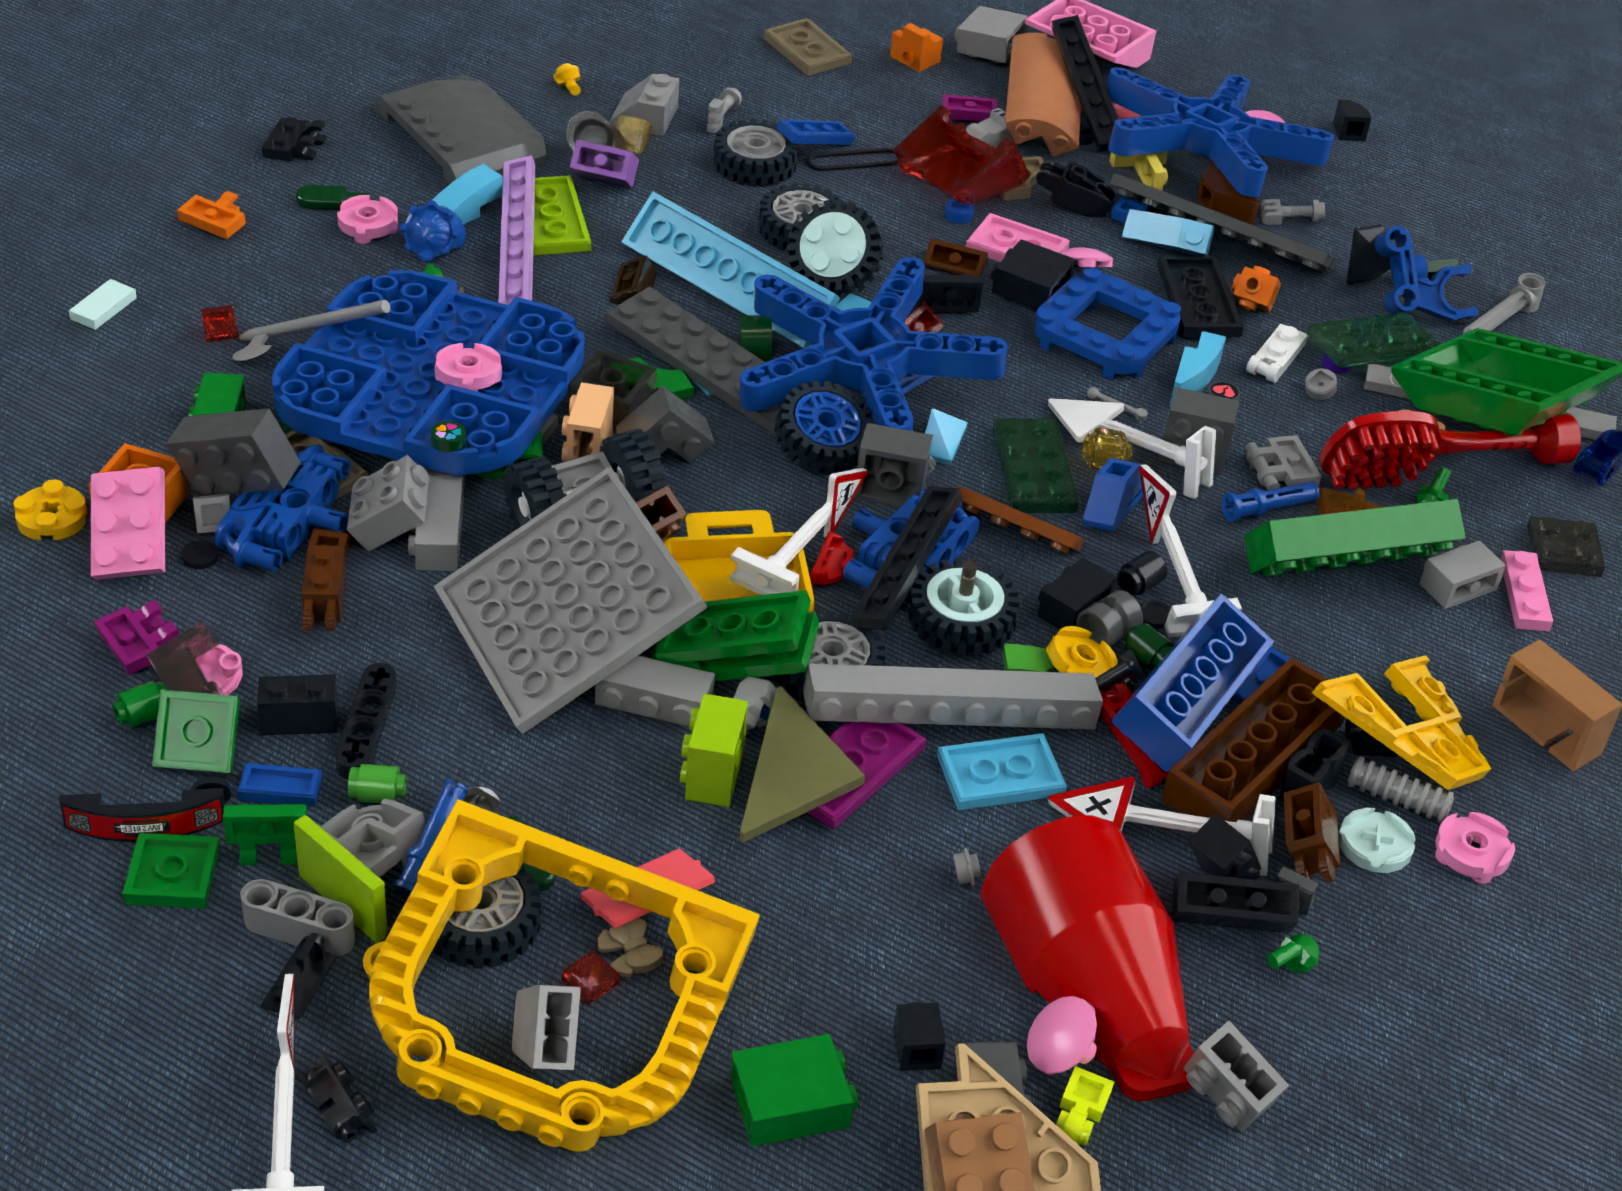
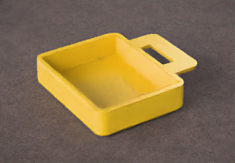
M764 510L690 513L685 518L688 537H672L667 539L664 544L703 601L706 602L759 596V594L730 581V575L736 570V562L731 560L732 553L740 547L767 560L771 555H775L795 533H774L771 516ZM752 527L753 534L709 536L708 529ZM802 548L787 564L786 569L799 574L798 591L807 590L811 600L808 613L814 611L815 600L804 549Z

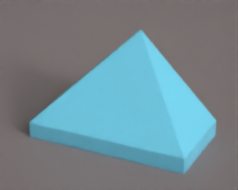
M932 408L925 434L933 435L930 455L935 462L951 465L967 429L968 422Z

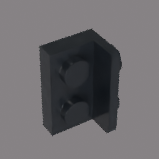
M924 275L923 292L917 301L918 311L929 313L979 312L983 289L982 275Z

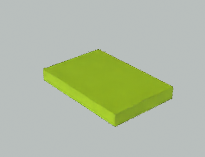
M304 815L294 821L299 876L323 897L348 905L353 912L354 924L375 943L384 939L387 932L384 881L311 818Z

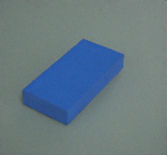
M245 763L237 790L238 800L273 804H306L307 807H316L323 782V770Z

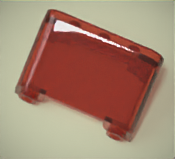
M942 105L933 111L893 149L899 160L897 164L904 173L908 175L911 173L954 196L961 204L967 203L972 205L1023 185L1030 177L1015 142L1005 138L995 148L969 135L963 123L959 122L955 125L950 120V109Z

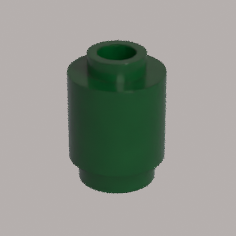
M1148 623L1133 626L1125 636V651L1132 649L1150 671L1155 669L1174 646L1170 640Z

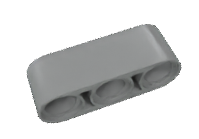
M264 879L252 880L242 888L240 897L244 926L249 931L295 946L299 945L303 937L309 936L311 933H317L325 940L323 945L326 952L342 956L353 949L355 944L354 919L352 909L348 905Z

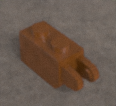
M308 545L301 593L303 631H312L314 621H324L326 631H335L336 622L342 620L347 580L345 546Z
M1320 782L1285 792V837L1288 851L1295 862L1296 873L1311 880L1313 874L1320 873L1326 883L1335 881V868L1340 867L1337 812Z

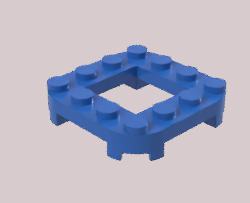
M1087 267L1083 273L1072 277L1038 308L1033 332L1040 339L1039 346L1046 351L1058 345L1102 365V377L1113 380L1114 374H1133L1134 378H1138L1143 375L1145 364L1166 343L1174 344L1180 323L1181 307L1177 303L1169 302L1153 295L1149 291L1128 284L1122 279L1103 274L1097 268ZM1102 302L1140 319L1142 322L1120 342L1104 333L1086 327L1080 322L1074 321V319L1087 307L1095 309Z

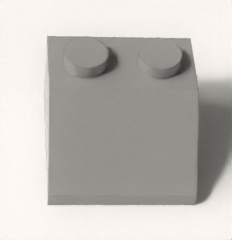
M667 74L649 75L624 93L609 121V126L664 136L678 109L679 78L670 77Z

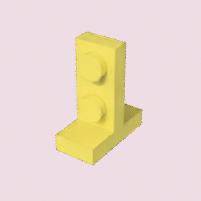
M1168 151L1134 156H1119L1111 152L1109 161L1112 167L1134 166L1143 184L1163 191V186L1167 184L1168 173L1162 165L1166 164Z

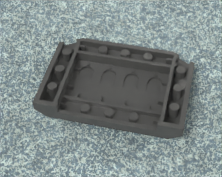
M459 74L374 98V109L387 122L395 119L443 167L444 179L449 184L483 163L502 176L505 161L532 155L535 168L546 165L544 137L487 83Z

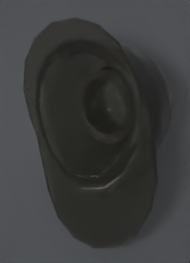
M589 110L579 112L571 117L567 123L565 131L566 140L573 152L576 140L627 150L626 141L621 133L605 117L597 112Z

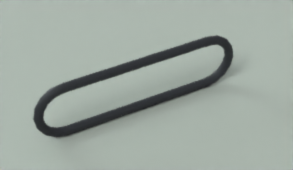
M874 148L815 153L808 157L807 164L816 170H835L894 165L901 162L903 157L900 151L893 148ZM876 152H892L898 155V159L893 161L818 166L811 162L813 158Z

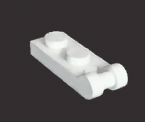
M1280 323L1256 355L1251 356L1246 372L1253 375L1259 373L1266 376V380L1276 383L1305 346L1308 334L1298 331L1292 326Z

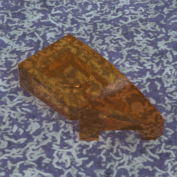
M1360 487L1353 496L1343 492L1320 488V496L1316 500L1320 515L1384 507L1383 505L1378 506L1367 501L1365 497L1366 492Z

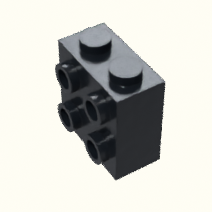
M1021 239L1013 249L1009 248L1004 259L1000 263L997 262L991 272V280H994L992 293L1038 310L1045 301L1072 278L1075 259Z

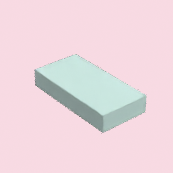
M110 279L69 310L70 320L96 330L137 298L136 289Z

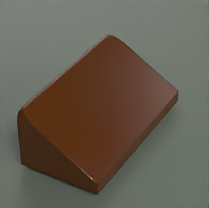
M931 238L923 263L925 267L955 275H982L989 260L988 252Z

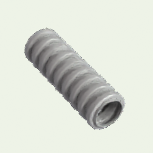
M1362 756L1356 759L1347 781L1348 787L1353 788L1356 785L1360 787L1359 791L1365 792V790L1371 791V796L1381 795V800L1387 801V799L1393 800V805L1397 806L1401 803L1406 810H1409L1411 807L1415 809V813L1418 815L1421 812L1426 813V818L1428 819L1434 816L1438 818L1437 822L1442 823L1447 818L1455 799L1454 792L1449 791L1446 794L1442 792L1443 788L1441 787L1433 789L1431 788V783L1427 782L1423 785L1418 778H1415L1413 781L1409 779L1408 774L1400 776L1398 775V770L1393 769L1390 772L1387 770V766L1382 765L1380 768L1376 766L1375 761L1365 762V757Z

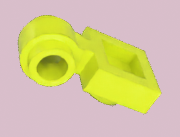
M1075 1066L1059 1106L1070 1111V1113L1062 1110L1056 1125L1077 1144L1086 1147L1094 1126V1122L1087 1120V1118L1100 1123L1115 1082Z

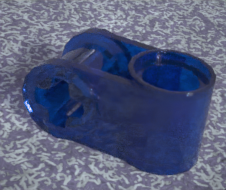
M1613 429L1604 431L1590 446L1582 450L1574 464L1573 470L1577 473L1582 471L1597 479V484L1604 486L1622 466V432Z

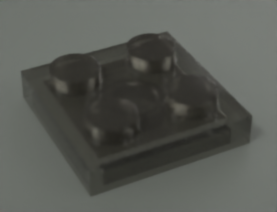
M1530 516L1527 530L1531 551L1537 554L1540 570L1602 577L1605 563L1596 524L1584 521Z

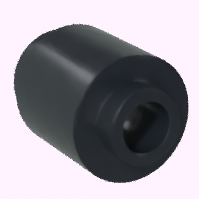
M1151 550L1145 551L1121 567L1117 574L1118 586L1130 595H1141L1165 580L1167 577L1166 562L1156 552Z

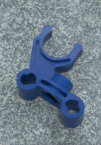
M1396 225L1381 232L1376 237V251L1381 256L1390 258L1394 289L1389 291L1384 298V307L1389 314L1400 316L1416 309L1447 322L1471 319L1478 315L1477 307L1472 306L1465 310L1456 309L1449 305L1444 296L1446 281L1451 276L1464 277L1470 274L1472 268L1469 264L1445 266L1439 269L1429 280L1427 278V260L1423 254H1413L1411 236L1406 228ZM1399 296H1402L1404 298V305L1400 303Z

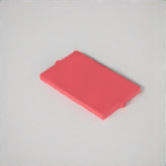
M680 848L637 867L697 891L715 883L714 875L701 866V861L692 859ZM591 888L580 893L581 900L593 909L594 915L601 916L613 928L620 927L651 912L625 901L613 900L606 894Z

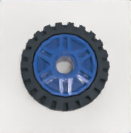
M811 381L809 386L805 382L800 384L798 389L796 387L791 389L779 408L774 425L776 442H781L779 448L783 453L789 451L787 458L792 462L798 458L800 460L798 466L805 469L808 464L811 466V472L818 474L820 468H822L824 475H831L833 470L836 473L843 472L845 469L852 470L855 465H858L859 448L867 423L874 424V419L870 418V409L863 408L865 402L861 398L854 400V392L849 390L845 394L842 392L844 386L837 384L836 388L833 389L831 388V382L824 381L822 387H820L818 381Z

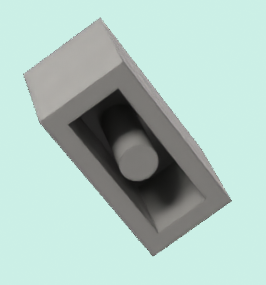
M1479 540L1428 558L1419 584L1444 609L1496 591L1506 565Z

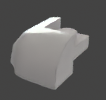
M384 798L380 803L381 805H372L358 810L353 804L321 826L323 830L378 877L383 876L392 867L403 871L408 860L406 856L408 849L417 845L425 828L423 812L397 801Z

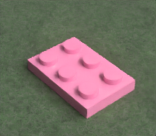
M159 466L91 474V577L100 580L165 573V471Z

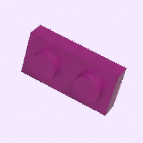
M943 94L942 118H948L952 121L970 120L979 123L990 118L991 111L998 108V99Z

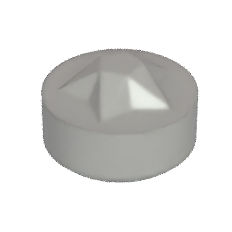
M1324 368L1311 371L1305 379L1306 392L1315 400L1331 398L1337 391V378L1335 374Z

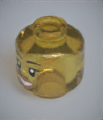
M1098 427L1091 434H1086L1082 445V458L1086 459L1090 468L1100 470L1110 458L1129 462L1131 460L1132 444H1128L1127 436L1123 431Z

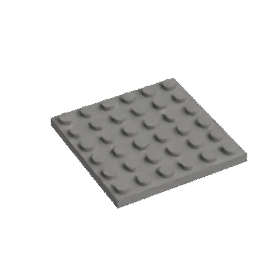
M611 466L434 585L435 590L513 723L522 734L708 608Z

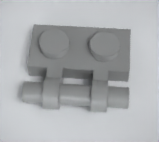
M1297 435L1267 438L1265 447L1258 448L1255 442H1250L1245 446L1246 459L1249 465L1257 470V479L1261 486L1266 487L1267 490L1280 488L1278 481H1284L1287 487L1310 481L1315 482L1319 486L1321 474ZM1273 462L1275 466H1269L1267 463Z

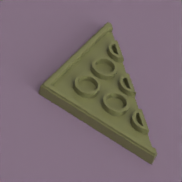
M781 686L776 688L740 828L739 840L742 843L864 785L865 775Z

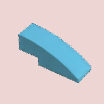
M483 163L453 181L432 201H436L439 206L448 207V209L460 217L462 224H466L480 217L481 206L502 197L503 176Z
M1202 331L1197 349L1185 346L1169 407H1171L1175 387L1201 392L1210 383L1219 367L1226 336Z

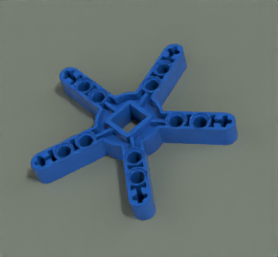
M1115 67L1110 69L1106 88L1111 101L1141 115V117L1115 120L1108 145L1110 152L1119 156H1134L1186 149L1196 154L1208 156L1234 189L1245 196L1257 197L1261 194L1268 166L1259 155L1322 166L1327 163L1334 136L1330 132L1320 129L1250 117L1242 109L1251 81L1241 75H1228L1211 98L1186 97L1124 68Z
M905 257L900 259L868 308H852L843 311L835 309L777 276L762 275L754 283L755 312L759 315L767 316L772 319L773 323L809 342L812 346L743 371L740 375V405L750 412L762 411L781 404L790 390L794 387L798 389L802 383L806 382L809 386L811 381H818L820 387H822L824 381L831 382V385L839 384L846 389L861 391L866 406L871 411L870 416L874 419V424L913 431V416L899 384L906 374L997 380L1005 374L1008 345L1003 339L997 337L910 331L904 322L923 292L925 265L918 258ZM866 347H870L869 349H866V350H864V351H861V352L858 351V350L864 349V348H866Z

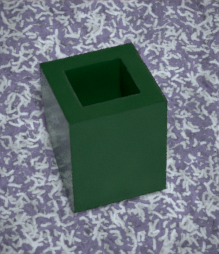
M740 315L738 344L764 362L772 360V319L765 315Z

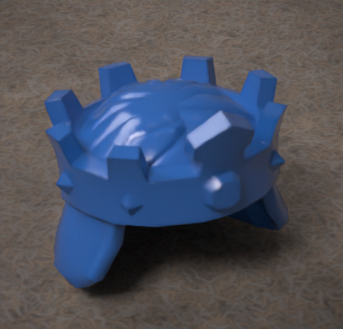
M428 200L426 205L419 207L411 206L408 209L410 214L405 223H400V231L403 232L406 241L404 246L408 251L416 253L417 258L422 261H432L449 254L453 249H460L466 240L465 228L460 217L448 209V207L439 206L436 201Z

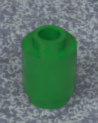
M149 681L117 693L116 702L112 703V709L120 725L125 723L129 729L156 720L158 717L160 690H168L163 681L157 683Z

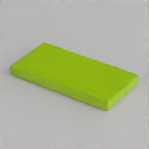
M567 175L535 178L533 256L591 251V239L572 177Z

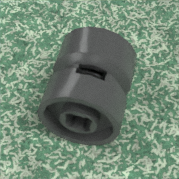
M1115 590L1098 601V603H1094L1080 612L1076 618V627L1092 632L1091 639L1098 644L1103 640L1110 647L1119 642L1121 638L1124 639L1133 626L1143 623V613L1140 605L1132 595L1123 590Z

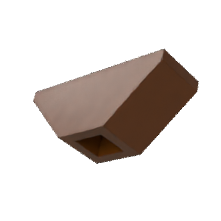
M1211 160L1202 175L1197 201L1203 207L1254 226L1256 215L1259 211V201L1255 197L1238 193Z

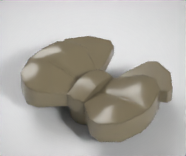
M637 918L617 928L611 926L610 931L604 929L598 937V951L602 953L624 949L625 954L610 964V971L618 976L631 978L633 973L639 974L652 971L662 963L663 949L659 946L647 944V940L644 938L647 932V925L644 920Z

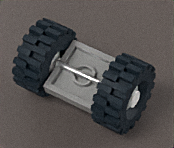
M634 429L603 439V446H600V452L557 465L551 466V462L543 456L509 465L506 467V474L503 476V480L506 483L503 487L504 492L507 494L505 498L506 505H509L511 511L509 512L510 518L515 522V530L609 466H611L635 502L668 486L667 479L663 472H666L664 464L661 465L659 460L661 458L660 453L654 449L655 443L652 439L649 440V435L646 432H642V429Z

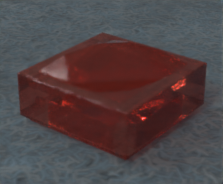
M233 305L200 309L206 342L239 338Z
M592 950L562 970V981L568 986L581 987L580 998L589 1005L620 984V974Z

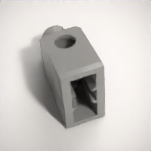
M535 985L517 991L512 1051L530 1068L574 1070L581 987Z

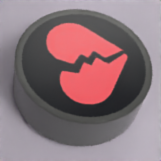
M1217 381L1209 386L1208 394L1239 400L1240 390L1230 382Z

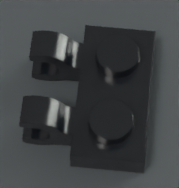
M281 117L262 146L263 158L291 161L293 157H300L304 160H313L317 150H310L306 146L311 147L313 144L322 145L324 143L326 135H320L316 131H322L325 122L314 120L309 124V121L298 120L294 117Z

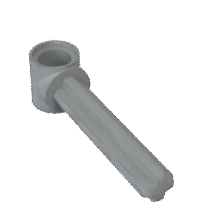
M1535 273L1520 275L1517 285L1510 290L1509 297L1467 326L1462 334L1476 328L1492 331L1518 311L1526 313L1537 311L1546 283L1544 278Z

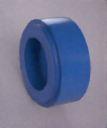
M957 198L946 203L944 215L947 220L957 224H964L973 219L974 206L971 202Z

